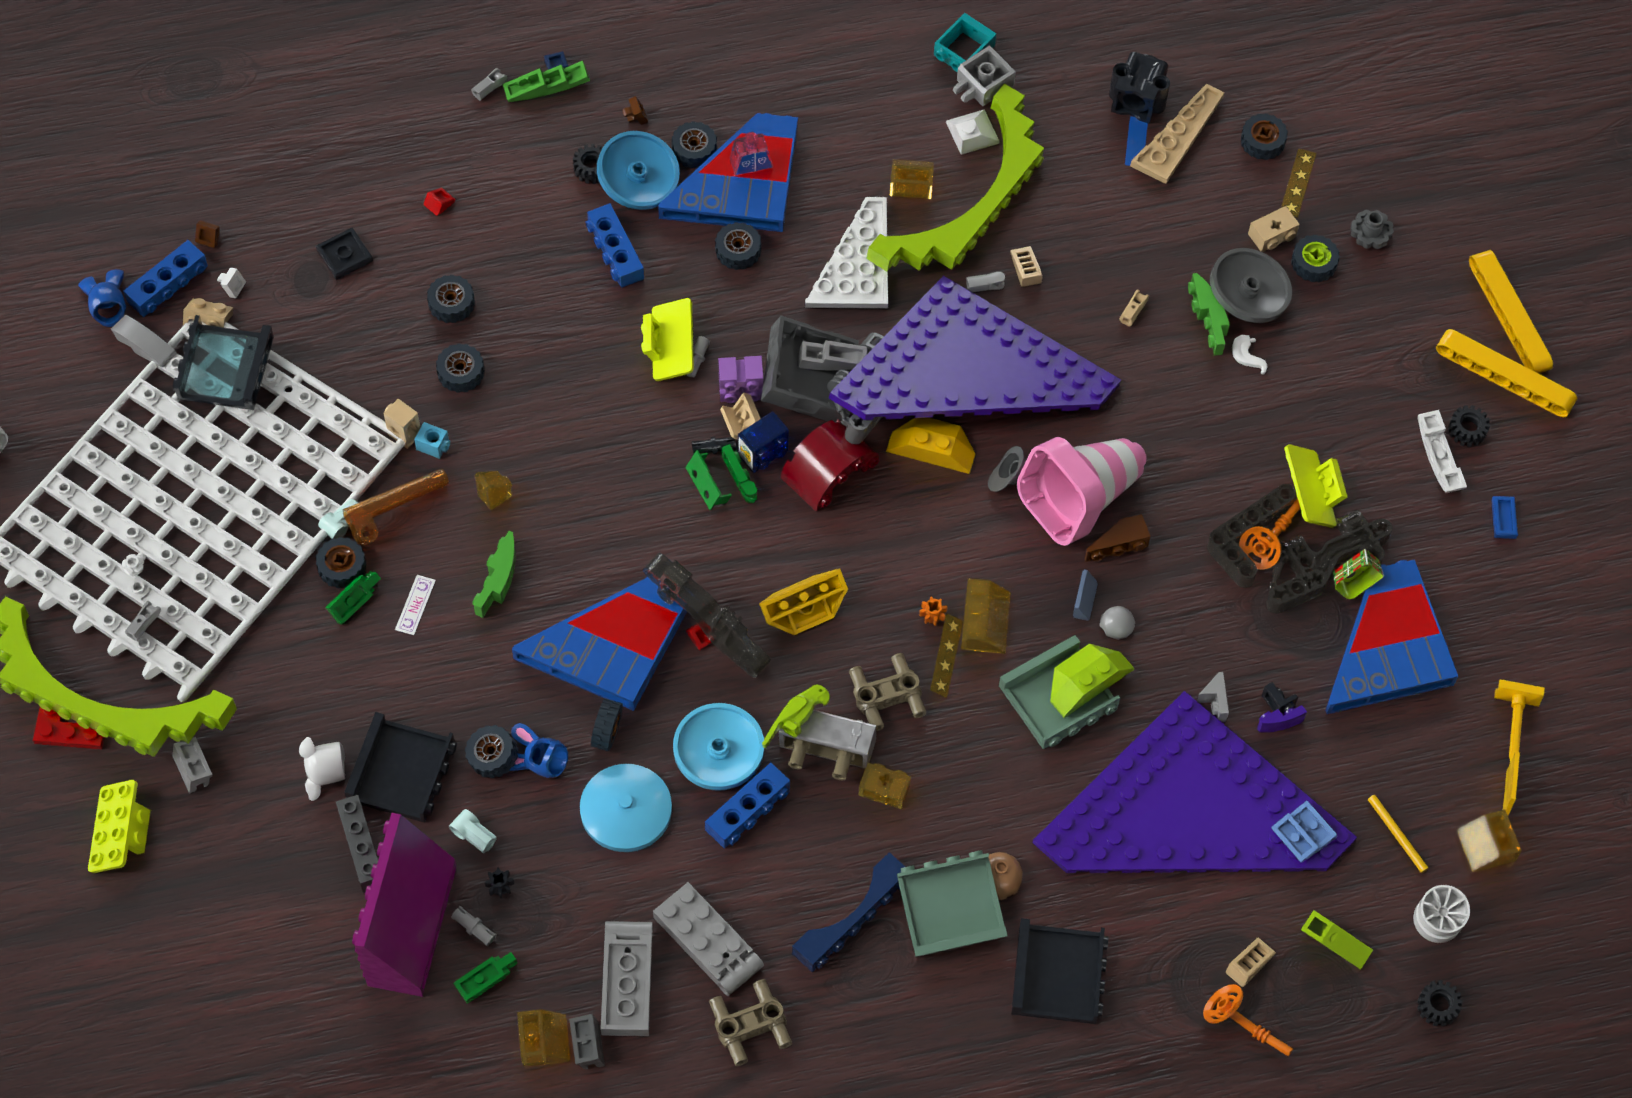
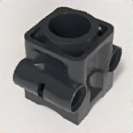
M1131 52L1126 63H1117L1113 67L1109 96L1113 100L1111 112L1120 115H1131L1139 121L1150 124L1153 114L1164 112L1170 87V80L1166 77L1168 63L1154 56Z

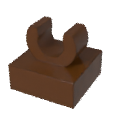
M636 96L628 99L631 107H626L622 110L628 122H633L636 119L641 125L649 122L645 109Z
M200 220L196 223L195 242L212 248L218 245L220 226Z

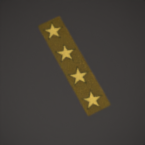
M1299 148L1281 208L1286 206L1295 217L1299 215L1316 156L1314 152Z
M946 613L930 689L946 698L963 623L962 620Z

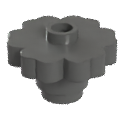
M1364 210L1359 212L1356 219L1352 221L1350 227L1351 236L1357 238L1356 243L1366 249L1371 246L1379 249L1386 246L1388 240L1392 238L1394 232L1393 223L1387 221L1388 216L1379 210Z

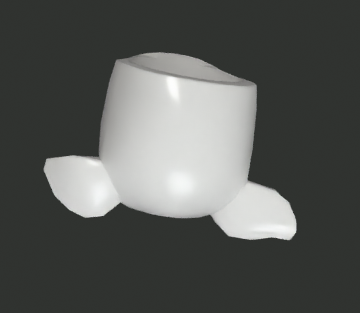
M306 737L301 742L299 753L304 757V767L308 777L305 788L309 795V800L313 801L320 796L321 785L345 779V753L340 742L327 743L315 747L310 737Z

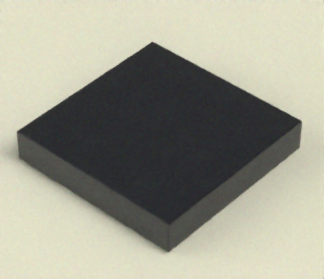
M353 227L315 246L336 280L373 262V257Z

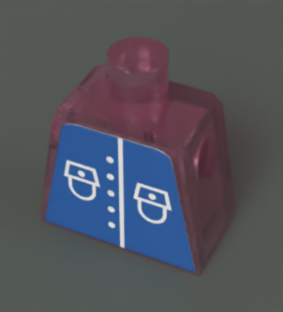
M749 132L745 137L734 140L730 162L735 176L773 168L763 134Z

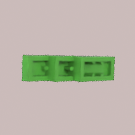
M580 61L566 68L559 65L545 72H542L539 68L504 83L503 87L508 102H514L567 90L590 81L586 65L583 61Z

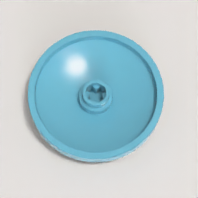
M725 703L707 704L691 711L678 725L673 739L674 758L681 773L692 783L710 790H727L742 785L757 772L764 756V748L762 746L764 737L757 721L745 710Z
M619 764L600 771L588 782L581 796L580 814L586 832L599 845L613 851L633 852L650 846L663 835L671 819L672 802L666 784L656 773L635 764Z

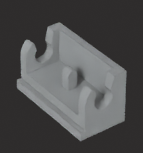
M193 737L189 744L184 741L174 743L172 756L188 792H195L196 786L203 783L204 787L208 786L212 772L196 737Z

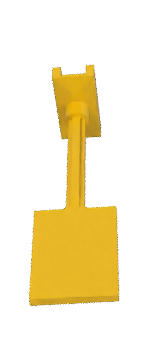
M1500 679L1494 698L1511 701V707L1513 708L1509 747L1510 764L1506 771L1502 818L1507 819L1516 800L1523 709L1525 704L1539 707L1545 688Z

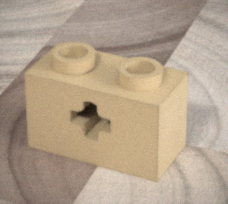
M1284 206L1251 222L1248 235L1259 250L1264 252L1268 249L1276 248L1284 241L1293 240L1297 235L1299 223L1289 209Z
M397 399L393 404H389L384 411L386 428L405 442L404 447L408 449L415 442L414 439L421 428L419 417L415 410L400 399Z

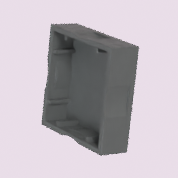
M780 316L771 326L761 401L825 421L833 420L836 422L837 419L842 420V416L838 414L834 401L829 399L830 391L827 388L828 382L833 379L839 370L798 368L799 348L802 341L824 344L825 340L859 345V340L834 332L822 331L809 324ZM846 409L845 415L849 416L850 411Z

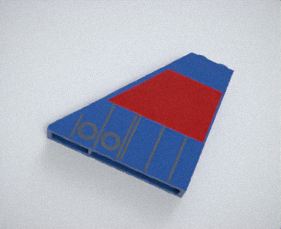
M757 113L659 203V219L727 226V224H733L734 222H743L753 226L754 229L783 232L798 131V118L788 115L779 116L769 113ZM763 151L767 153L772 168L736 175L742 156Z
M1400 560L1395 564L1387 566L1382 564L1383 578L1365 590L1325 710L1326 714L1454 686L1458 674L1415 560Z
M651 575L514 645L512 648L513 659L602 698L623 703V707L634 711L693 602L692 591L684 585L678 586L671 583L665 577Z

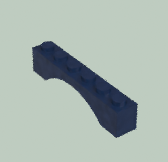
M889 852L873 867V877L869 891L857 909L834 925L808 930L792 946V954L811 972L817 967L821 969L828 962V957L833 952L837 953L845 945L844 941L849 936L854 937L866 920L869 922L877 914L876 910L881 905L886 906L892 900V894L897 889L900 890L897 873H901V868L905 866Z

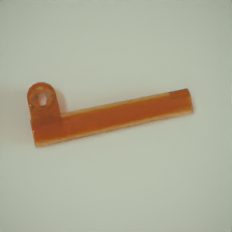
M439 469L343 509L344 519L350 527L355 541L360 545H368L375 541L378 537V529L374 523V517L448 485V477L443 469ZM368 531L370 535L364 537L362 533Z

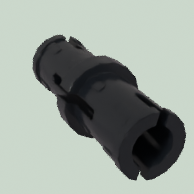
M711 437L708 440L692 441L693 455L696 450L700 454L709 452L717 454V451H722V447L729 444L732 449L736 450V441L733 437L717 439Z

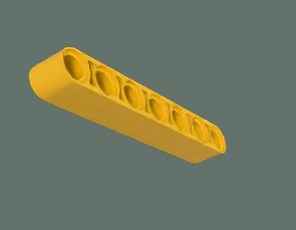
M1487 250L1470 256V268L1523 365L1538 374L1551 370L1553 368L1551 355L1493 251Z
M1446 330L1436 346L1437 352L1443 357L1559 417H1567L1577 401V395L1573 391L1455 330Z

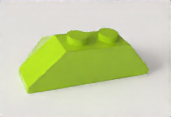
M1088 644L1054 668L1050 702L1065 718L1132 672L1134 667L1121 652Z

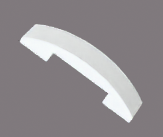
M1439 410L1419 414L1418 422L1424 447L1442 489L1445 493L1467 488L1460 467H1456L1444 431L1446 428Z

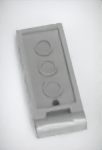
M689 882L653 911L654 919L716 983L725 995H731L764 967V963L753 952V949Z
M605 921L601 1035L649 1036L653 922Z

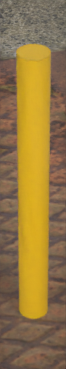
M1376 795L1368 798L1372 807L1421 873L1429 869Z

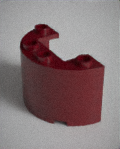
M837 419L836 422L830 420L812 431L794 450L796 454H794L792 461H786L781 473V479L816 512L821 507L825 508L831 503L833 488L837 484L844 483L849 474L860 469L864 473L869 468H874L879 462V455L864 441L859 444H852L845 439L847 427L841 423L840 419Z

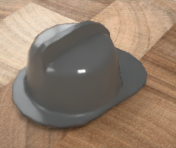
M1014 446L1010 448L993 470L988 480L990 491H1001L1008 484H1017V479L1027 460L1021 447Z

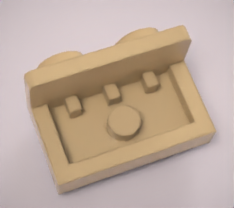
M193 298L183 310V325L188 323L190 319L194 320L195 315H200L201 321L206 325L224 328L225 323L233 315V307L226 306L223 303L207 302L201 298Z
M743 392L733 408L722 406L720 409L730 435L734 439L739 440L740 437L741 440L750 442L762 425L751 394Z

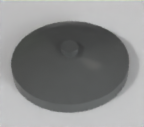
M1249 248L1232 249L1223 253L1212 267L1210 285L1215 298L1226 311L1239 319L1253 323H1265L1275 320L1283 314L1291 301L1292 286L1287 273L1276 260L1263 252Z

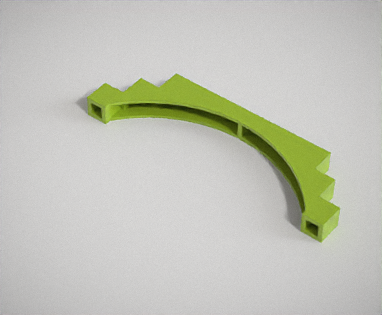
M1004 83L993 97L991 109L996 112L1001 128L1003 160L998 176L986 195L965 214L938 228L903 236H884L879 234L868 248L867 260L886 272L891 266L895 267L900 259L919 271L924 265L928 266L933 258L951 270L956 264L960 265L963 262L968 249L971 251L975 247L976 239L979 236H984L988 230L989 223L996 221L1001 208L1005 209L1011 200L1010 197L1013 194H1018L1022 187V182L1024 180L1027 182L1033 173L1032 170L1035 167L1038 168L1044 160L1042 156L1044 147L1031 140L1034 134L1032 130L1034 121L1021 114L1025 107L1023 105L1025 97L1023 94Z
M6 596L0 603V634H2L0 637V661L6 664L0 672L1 688L9 694L15 693L20 695L26 702L31 703L33 701L39 704L46 711L54 710L66 720L72 719L77 721L83 728L88 729L90 727L103 737H112L123 746L129 745L134 747L142 755L149 754L155 757L168 736L177 742L184 741L189 744L202 723L211 729L217 728L223 731L237 710L233 698L216 690H213L210 695L191 702L152 709L115 707L82 697L53 678L34 655L26 625L29 614L24 604Z

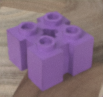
M762 356L744 357V360H736V357L718 358L720 402L735 403L743 392L751 394L753 402L761 400L763 389Z

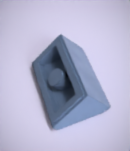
M1085 569L1081 576L1073 618L1088 621L1090 620L1098 584L1090 572Z

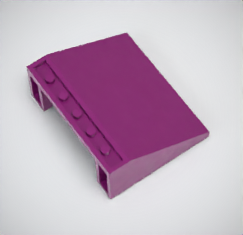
M391 813L390 820H386L384 824V842H380L378 846V863L372 867L371 878H373L371 886H367L365 892L366 906L360 910L359 922L361 924L359 931L355 930L352 944L355 945V953L358 954L360 969L363 970V977H365L367 986L423 997L457 865L455 858L401 814Z

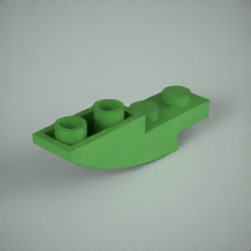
M1193 273L1191 282H1188V292L1190 295H1193L1192 310L1194 313L1196 312L1198 320H1204L1205 329L1209 330L1208 345L1210 348H1213L1214 355H1222L1225 346L1224 336H1227L1229 329L1227 314L1215 298L1211 286L1199 274Z
M508 531L507 535L499 540L497 551L488 558L489 575L484 582L482 592L477 593L473 600L475 615L482 618L493 601L502 604L510 588L516 560L514 536L511 531Z

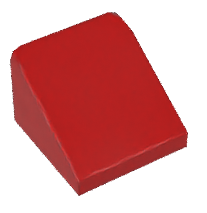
M443 188L427 192L424 206L438 216L450 207L456 199Z
M706 619L685 630L698 650L718 639L712 626Z

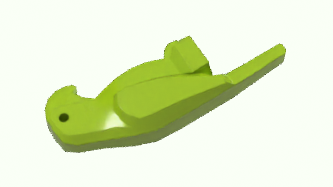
M816 684L792 698L762 742L763 748L769 745L780 729H783L785 733L794 738L801 734V726L810 718L815 705L823 704L825 706L828 704L830 696L827 689Z

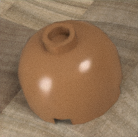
M995 852L989 854L998 900H1004L1011 895H1015L1022 884L1023 872L1020 863L1014 856L1008 853Z

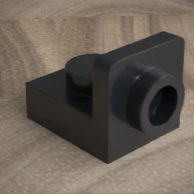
M1273 682L1264 687L1261 695L1273 712L1279 709L1281 713H1285L1292 707L1296 708L1298 696L1294 694L1285 699L1282 690L1278 687L1276 688Z

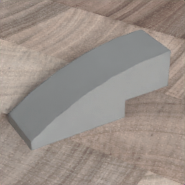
M127 315L122 317L111 328L118 341L130 346L134 353L149 361H153L160 367H163L176 354V351L159 336Z
M825 340L824 344L802 341L799 348L798 368L850 370L867 355V347Z

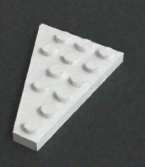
M865 197L860 210L855 214L853 222L845 231L840 244L835 248L833 256L825 265L810 295L805 299V308H888V271L886 272L866 259L868 248L878 235L887 236L886 197Z

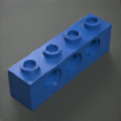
M609 203L588 211V220L585 221L589 233L593 232L596 247L598 249L601 248L603 251V260L606 265H610V273L613 280L618 281L621 288L643 280L644 268L611 204Z
M187 240L123 291L127 303L143 317L148 313H152L158 305L170 299L177 290L186 286L192 278L205 270L208 266L205 255Z
M769 763L705 821V831L724 849L729 844H735L745 829L750 830L762 814L766 815L772 810L773 804L777 800H783L789 794L790 780L772 763ZM767 789L770 790L771 793L768 795L761 794L760 791ZM747 804H752L755 806L751 810L744 808V806ZM736 819L738 823L731 825L727 821Z

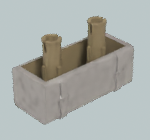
M813 710L810 718L801 726V734L796 738L785 733L783 729L779 730L780 747L793 750L788 762L791 768L802 769L806 754L834 760L837 762L832 777L838 780H846L850 765L868 769L876 742V725Z

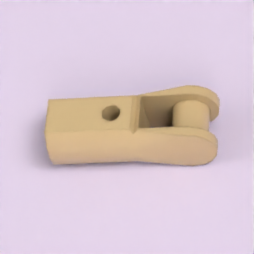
M1138 289L1119 318L1121 323L1127 326L1133 324L1149 299L1148 294L1145 296L1139 293L1140 290Z

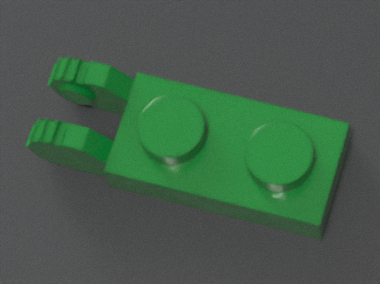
M730 444L722 447V459L742 497L748 504L754 503L757 500V487L754 482L749 481L750 476L747 469H742L738 452L733 451Z

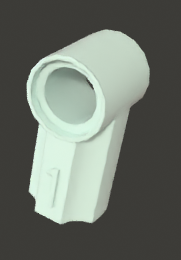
M349 499L334 513L329 512L324 515L319 521L318 526L321 529L323 528L332 539L343 537L348 527L364 514V510L355 499Z
M464 809L449 825L450 830L462 840L466 839L482 853L489 851L497 840V837L482 826L477 817L467 809Z

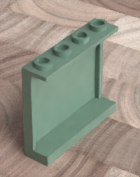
M1076 635L1000 677V689L1042 749L1058 745L1064 737L1068 735L1069 737L1074 736L1080 731V728L1085 725L1091 726L1101 716L1105 714L1111 715L1118 709L1120 697L1119 695L1114 697L1108 688L1065 718L1051 704L1054 668L1080 650V641Z
M982 850L969 853V858L960 859V855L946 858V863L938 864L937 860L923 863L924 868L915 869L914 866L901 868V873H897L915 957L1008 936L991 870L989 853L983 854Z

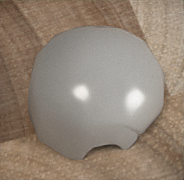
M1114 606L1102 614L1100 627H1102L1106 636L1119 640L1127 638L1133 632L1135 620L1128 609L1122 606Z

